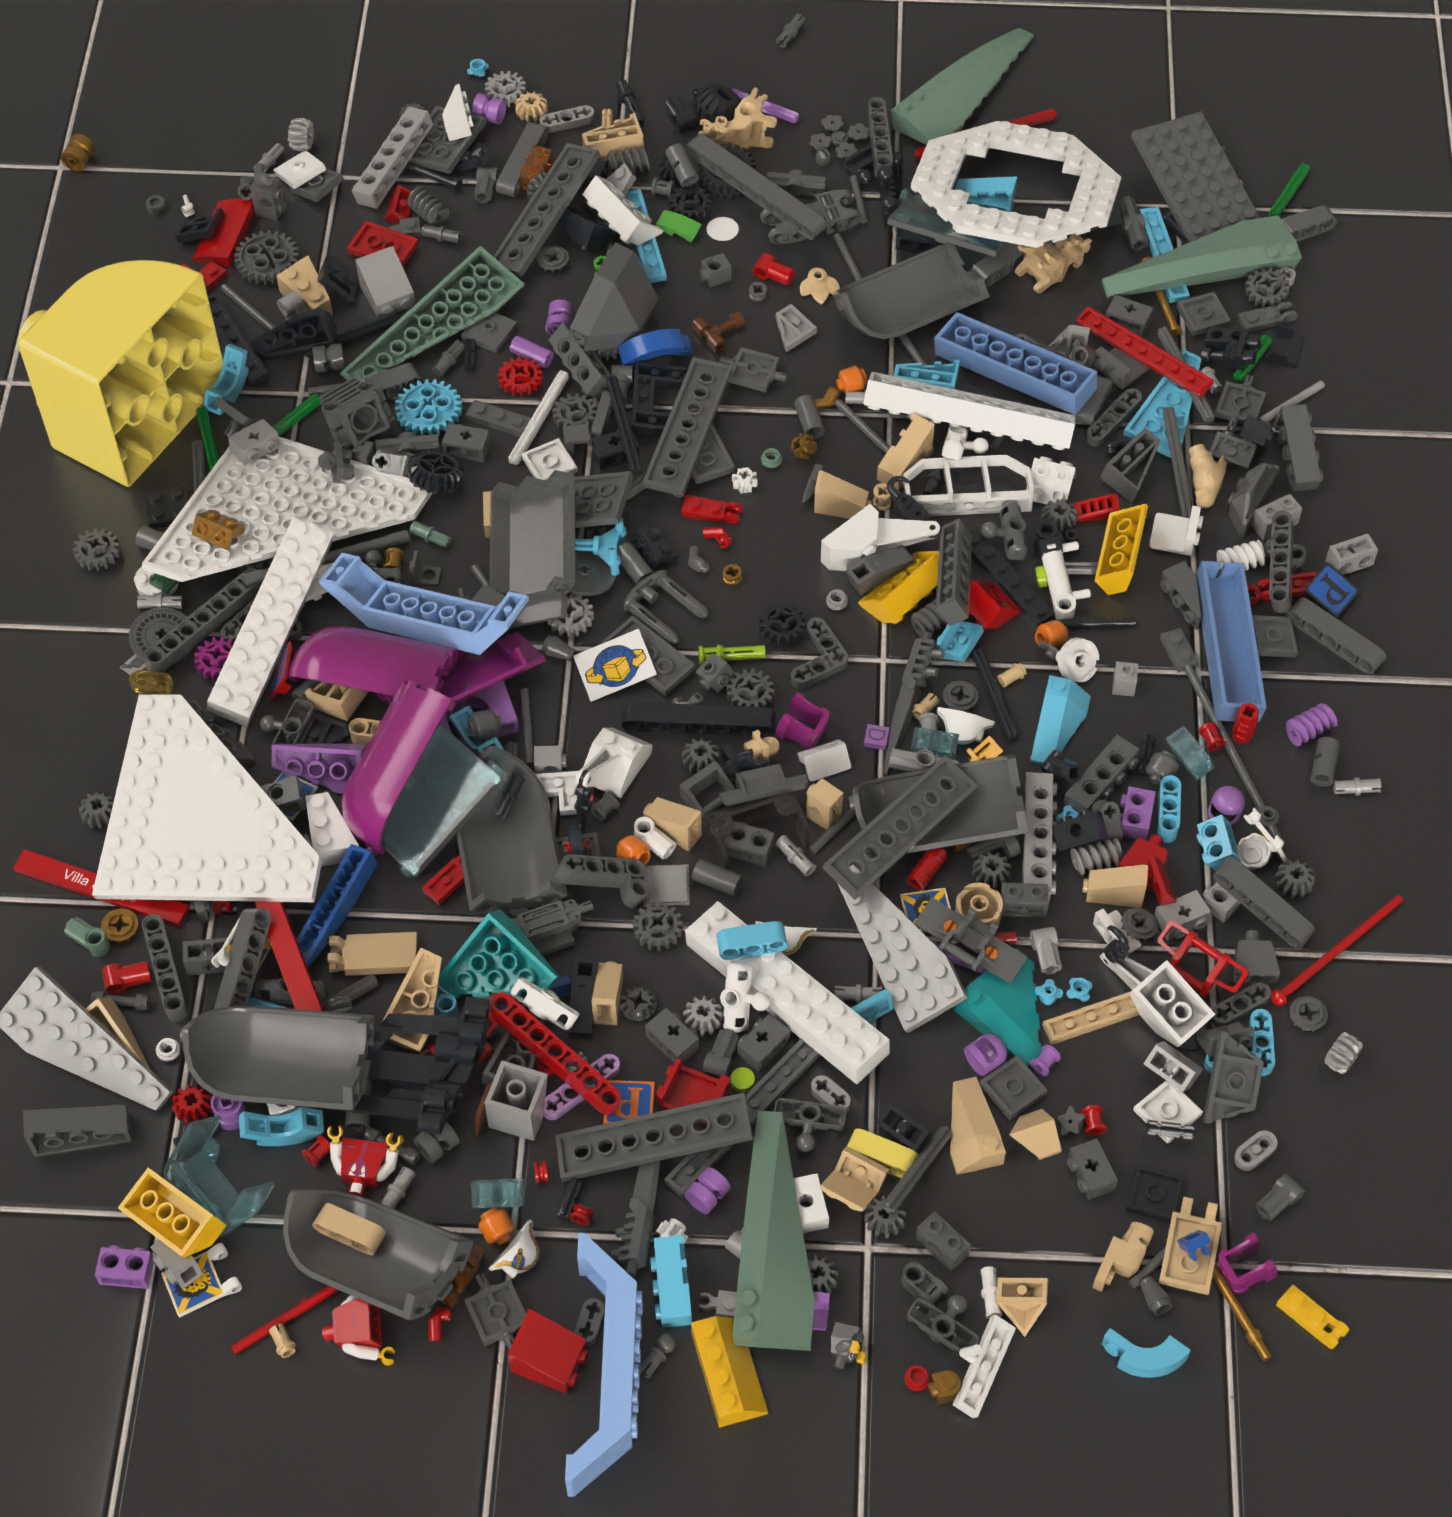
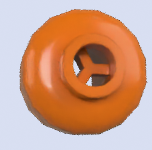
M856 365L839 371V379H836L838 390L843 391L845 394L846 391L861 392L865 389V384L868 383L865 371Z
M1058 620L1039 625L1035 633L1036 643L1038 641L1050 643L1056 649L1064 645L1068 639V629Z
M633 835L626 836L617 845V858L636 859L641 861L644 866L648 863L651 856L650 847L640 838Z
M495 1207L480 1216L481 1221L478 1223V1227L487 1243L494 1244L497 1242L501 1246L512 1239L510 1234L514 1232L515 1226L506 1210H498Z

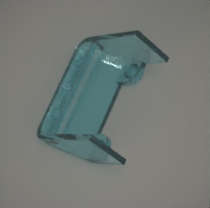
M219 1115L189 1123L165 1164L163 1174L165 1180L227 1225L218 1237L221 1238L258 1213L275 1184L268 1182L243 1189L241 1194L236 1191L215 1164L219 1156V1145L212 1135L221 1121Z

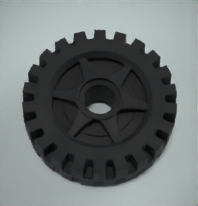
M720 144L721 147L756 170L755 158L750 151L747 152L746 148L742 147L740 149V146L736 144L734 148L732 144H727V147H724V144ZM699 163V180L702 188L706 189V193H712V197L715 198L719 195V199L723 200L725 196H727L728 200L732 199L733 195L735 198L740 197V191Z

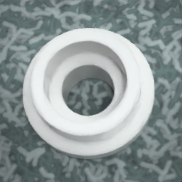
M171 1038L162 1039L156 1046L157 1057L165 1062L176 1059L180 1053L178 1042ZM167 1049H172L171 1052L164 1053Z

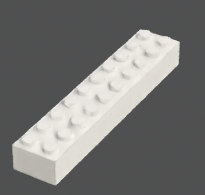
M871 372L863 403L873 410L883 408L888 409V412L891 414L899 415L901 412L909 414V417L915 413L921 417L929 418V421L933 423H941L943 421L956 428L966 426L975 432L985 430L989 431L991 435L998 437L1003 435L1011 436V439L1016 441L1027 439L1031 440V443L1043 446L1044 443L1050 444L1052 448L1058 450L1069 449L1075 426V415L877 372Z
M296 517L292 518L207 700L206 711L248 727L331 546L334 533Z
M717 901L685 930L687 946L725 977H727L726 967L728 963L737 960L750 963L752 966L751 994L755 995L758 992L767 994L770 999V1005L766 1011L799 1038L803 1039L805 1043L855 1084H858L890 1054L889 1039L782 952L732 960L720 958L716 938L717 933L723 929L747 925L720 902ZM739 971L738 980H746L748 972Z

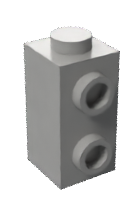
M160 1240L150 1247L155 1255L152 1258L153 1262L159 1270L165 1268L164 1274L171 1284L177 1282L184 1289L203 1275L192 1255L183 1258Z

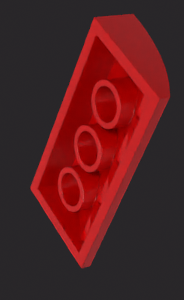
M226 199L217 203L212 216L216 213V209L222 208L225 215L214 231L213 236L208 239H201L193 256V262L208 264L213 261L221 267H232L235 260L234 254L237 253L236 247H240V242H243L255 215L253 200Z

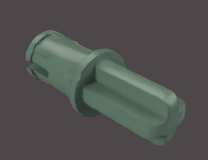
M414 521L410 526V533L425 539L427 543L432 541L440 546L448 547L451 542V537L436 531V528L433 526L429 527L418 521Z

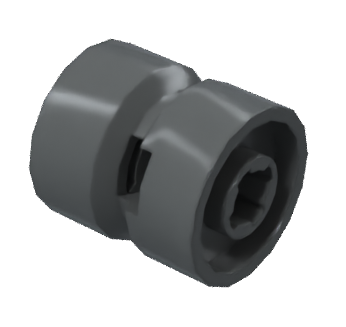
M341 343L330 344L329 348H326L324 345L312 347L316 373L327 372L329 368L333 371L345 369Z
M447 1122L442 1134L421 1132L413 1139L418 1150L431 1164L443 1156L444 1150L450 1151L460 1143L455 1131Z

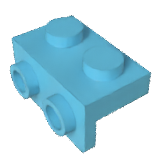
M964 621L951 626L947 624L943 633L938 637L936 644L938 649L945 651V659L965 662L984 630L982 625Z

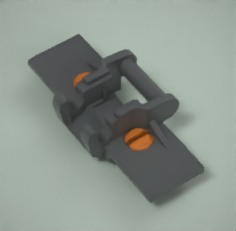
M931 897L914 925L942 942L939 946L940 950L944 951L945 949L972 966V970L976 971L981 966L1006 983L1011 984L1028 957L994 936L999 925L992 922L989 926L976 918L977 911L970 908L966 918ZM957 940L979 954L977 958L973 957L951 943V941Z

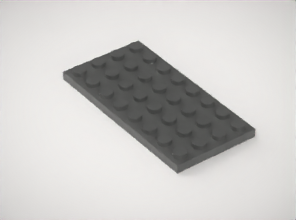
M1202 111L1132 131L1131 138L1179 227L1188 238L1189 243L1240 221L1260 218Z

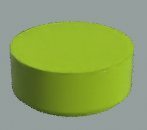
M1044 566L1036 567L1035 572L1038 586L1040 588L1048 587Z
M740 1067L732 1072L731 1086L734 1090L745 1093L753 1088L755 1076L750 1069Z

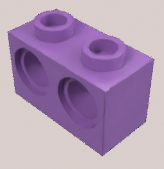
M1129 786L1127 795L1122 794L1120 808H1124L1123 814L1120 813V822L1123 837L1147 840L1156 791Z
M111 1245L109 1248L101 1247L95 1277L99 1285L149 1289L154 1266L153 1256L147 1249L139 1247L134 1248V1250L124 1249L116 1245ZM114 1261L118 1262V1264L115 1267L108 1268V1265ZM136 1264H143L140 1269L132 1270Z

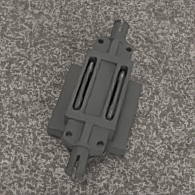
M573 899L565 902L558 900L518 914L512 921L521 929L539 953L544 956L575 945L572 933L577 930L579 923H581V913L594 910L591 900L579 905Z

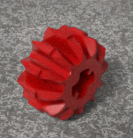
M198 1083L194 1088L187 1084L185 1091L178 1089L179 1096H173L174 1104L172 1105V1110L179 1121L184 1120L187 1125L194 1121L198 1125L199 1119L207 1120V1113H213L211 1108L212 1096L209 1095V1091L205 1088L202 1089Z

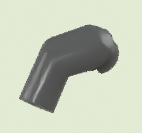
M695 692L688 701H683V698L676 697L672 700V703L699 705L703 697L700 693Z

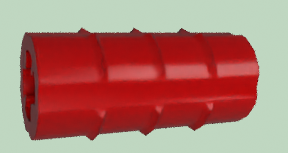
M1247 703L1241 705L1236 714L1232 736L1235 742L1239 744L1249 743L1255 733L1256 723L1259 719V710L1254 704Z
M942 847L929 849L924 852L923 857L918 860L917 865L912 868L911 873L908 875L907 883L917 891H923L933 876L936 875L938 869L942 867L947 858V852Z

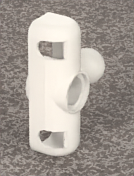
M950 426L943 446L942 456L960 460L964 450H973L977 454H984L988 450L989 445L984 438L967 441L968 427L966 426L960 428Z
M737 960L728 963L726 967L725 990H723L720 996L721 1003L724 1006L723 1015L725 1016L723 1028L733 1030L735 1033L748 1029L750 1004L758 1011H764L770 1005L769 996L764 992H758L755 995L751 994V964ZM739 971L748 972L746 980H738ZM736 1018L745 1019L742 1027H735Z
M521 976L511 990V996L527 1006L533 1014L541 1019L549 1020L563 1030H569L580 1015L576 1010L560 1001L554 991L539 988ZM521 988L527 990L525 999L517 995ZM561 1014L567 1015L568 1021L566 1024L557 1020Z

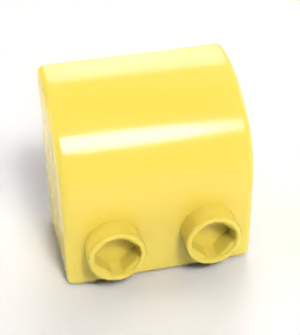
M134 260L119 262L86 274L77 280L47 311L40 310L30 315L24 322L18 337V349L21 353L51 446L126 487H130L197 415L196 409L203 407L206 389L215 383L223 365L203 275L190 268L163 261Z

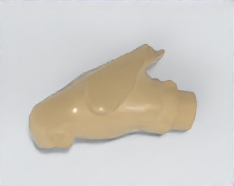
M1198 444L1191 447L1188 451L1193 470L1194 493L1197 506L1209 508L1214 504L1217 494L1221 489L1227 462L1224 460V455L1215 462L1212 453L1206 450L1203 444Z

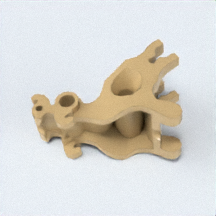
M755 87L751 94L743 98L737 106L732 121H727L724 116H718L714 123L702 119L700 120V125H703V131H700L698 134H704L718 145L732 144L735 146L736 144L740 146V149L744 147L746 150L752 147L771 148L774 139L766 137L765 131L767 127H776L777 119L773 116L764 115L761 112L762 105L768 96L763 94L756 99L758 89Z
M1073 233L1069 238L1055 242V246L1049 241L1044 242L1043 246L1037 248L1018 245L1017 248L1025 254V257L1015 269V274L1019 277L1023 276L1026 272L1031 276L1033 275L1037 281L1033 290L1040 294L1051 285L1062 282L1068 267L1073 262V267L1079 268L1081 266L1084 252L1087 253L1089 251V243L1092 240L1090 238L1084 240L1079 235Z

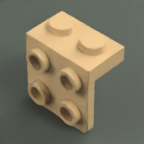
M846 1146L842 1151L835 1170L822 1183L820 1189L829 1197L847 1204L849 1208L863 1212L880 1193L890 1169Z

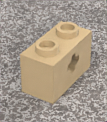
M822 778L816 784L813 783L807 790V817L825 830H828L842 816L843 792Z

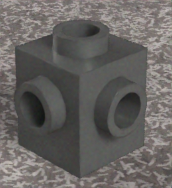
M714 653L696 671V674L701 679L699 683L706 690L709 691L711 688L717 693L735 675L729 664Z

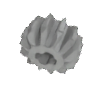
M295 118L291 121L288 141L292 150L303 152L312 148L315 130L310 120Z
M705 995L702 997V1000L694 997L693 1003L687 1002L686 1010L683 1012L685 1026L693 1028L696 1032L700 1031L702 1037L705 1032L712 1035L714 1029H720L721 1022L724 1019V1015L721 1012L722 1006L716 1004L714 998L707 1001Z
M1342 1033L1327 1053L1325 1064L1333 1071L1340 1074L1346 1073L1360 1054L1363 1043L1352 1034Z

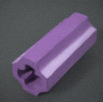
M515 336L510 346V352L522 358L528 357L529 361L536 360V364H540L543 368H548L554 357L553 351L521 336Z

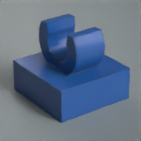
M1197 1230L1177 1240L1180 1249L1188 1252L1189 1258L1193 1261H1197L1195 1252L1199 1248L1203 1255H1209V1249L1205 1245L1211 1243L1206 1232Z

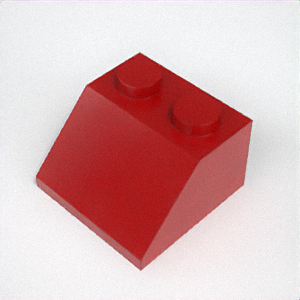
M971 581L969 614L973 615L977 619L976 623L982 625L984 629H997L1022 611L994 582Z

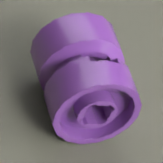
M478 93L473 101L472 114L485 116L488 122L500 124L503 121L506 113V101L496 97L491 99L489 95Z
M560 299L550 303L545 327L546 332L550 336L553 335L562 322L572 324L575 307L572 303Z
M212 1096L211 1108L219 1126L229 1131L240 1128L239 1115L243 1111L247 1112L244 1102Z
M707 1167L698 1177L699 1182H693L684 1193L689 1203L704 1214H709L717 1205V1199H722L731 1188L727 1179L711 1167Z

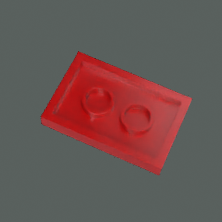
M365 221L348 245L347 252L361 258L393 246L402 267H404L418 246L419 241L418 238Z

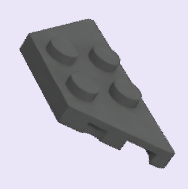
M1219 1031L1203 1123L1209 1124L1219 1119L1253 1111L1256 1108L1264 1062L1256 1055L1251 1054L1246 1047L1236 1042L1225 1031Z

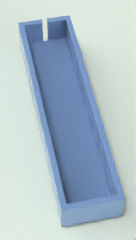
M1201 561L1195 575L1197 578L1201 623L1216 721H1235L1240 706L1251 703L1259 710V723L1267 707L1244 563L1225 562L1218 578H1215L1221 567V562Z

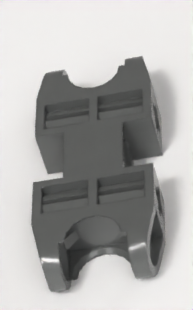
M832 190L815 194V202L805 204L825 219L827 235L850 229L858 225L862 219L858 210L845 208V206H848L853 201V196L849 190ZM848 196L846 199L840 200L842 197ZM766 209L761 212L760 219L763 224L776 226L768 234L772 244H790L807 239L776 216L772 215L765 218L771 214ZM781 234V236L773 238L775 235Z

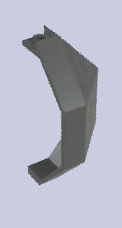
M615 242L595 274L567 336L568 339L584 346L583 352L617 348L624 342L639 336L653 314L658 297L634 251Z

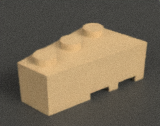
M635 113L630 114V118L626 120H615L613 125L606 128L600 126L582 134L583 147L598 149L601 154L598 160L607 161L609 152H613L616 157L617 151H621L623 155L624 150L628 149L631 154L632 148H636L639 152V147H644L643 133Z
M308 255L276 275L280 293L284 296L293 290L299 293L304 302V306L300 309L305 308L307 311L321 308L333 315L330 298L324 286L317 282L318 274Z

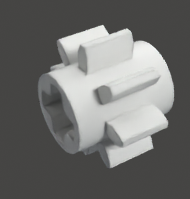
M748 467L738 468L737 474H732L733 489H737L741 494L752 493V488L758 486L756 472L752 473Z
M673 1218L669 1222L667 1220L661 1222L656 1230L660 1234L659 1237L684 1235V1243L688 1238L684 1234L686 1231L685 1225Z

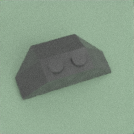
M1262 463L1249 470L1245 478H1240L1236 486L1237 492H1232L1230 495L1228 514L1239 537L1244 538L1252 524L1255 510L1261 508L1277 480L1280 469L1279 465Z

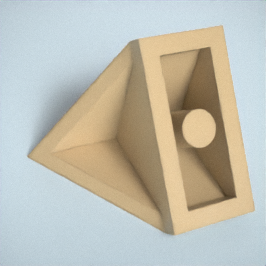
M1043 1109L1020 1116L1009 1134L1035 1154L1039 1160L1062 1151L1055 1121Z
M998 1278L996 1302L1025 1337L1047 1305L1048 1278Z

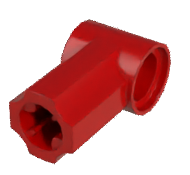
M763 253L753 266L752 273L760 280L770 278L782 284L790 285L795 275V269L780 264L772 255Z
M147 961L126 966L109 964L102 969L105 992L108 994H120L127 987L152 982Z

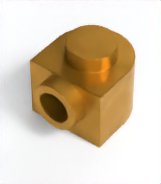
M945 1370L931 1374V1381L928 1382L930 1395L932 1398L936 1397L938 1405L955 1400L961 1382L959 1376L953 1371Z

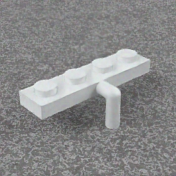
M997 1315L990 1317L979 1345L964 1347L959 1351L960 1356L970 1362V1366L953 1402V1406L972 1418L978 1417L1016 1329Z

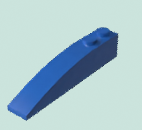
M353 844L350 845L297 937L307 967L311 965L329 943V936H334L376 868L377 862L371 851Z

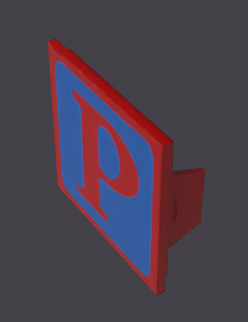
M290 641L279 656L274 668L269 695L270 700L277 693L287 694L292 687L285 683L289 664L295 655L292 651V642Z

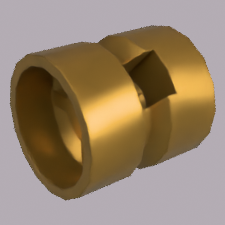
M82 134L73 135L67 148H65L61 155L62 163L70 170L82 171L95 150L94 143L90 138Z

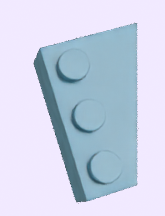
M1017 177L958 179L955 190L970 193L968 202L970 205L976 204L980 207L1012 212Z
M954 360L953 364H942L941 361H936L934 365L922 366V363L896 364L893 376L956 389L960 360Z
M684 1235L654 1238L655 1257H650L651 1272L657 1273V1280L652 1281L654 1296L659 1295L660 1303L655 1304L656 1320L661 1319L662 1328L691 1325L692 1315Z

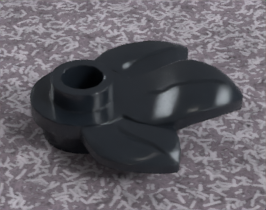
M747 749L737 753L733 759L728 760L723 771L729 779H736V773L767 767L768 761L753 760V749Z

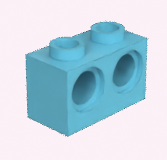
M1223 815L1197 824L1199 831L1197 839L1204 849L1202 858L1206 866H1210L1214 871H1217L1227 857L1235 858L1241 862L1231 823Z

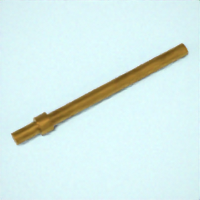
M1215 1263L1212 1278L1246 1332L1245 1337L1251 1346L1254 1345L1263 1362L1269 1360L1272 1356L1262 1341L1264 1337L1259 1329L1254 1328Z

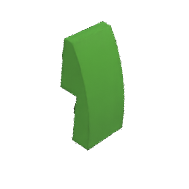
M664 210L655 226L661 227L664 230L663 232L670 236L676 233L692 242L702 224L681 214Z

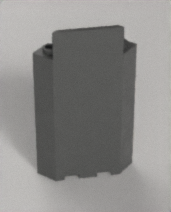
M554 470L547 480L526 476L518 487L498 482L490 493V588L505 596L510 591L529 597V601L509 629L567 617V593L575 585V474Z

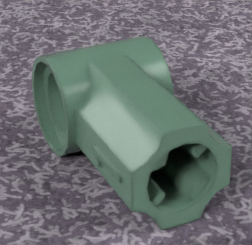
M78 917L71 918L66 923L65 935L87 948L93 956L102 957L109 952L110 944L102 929L94 928Z

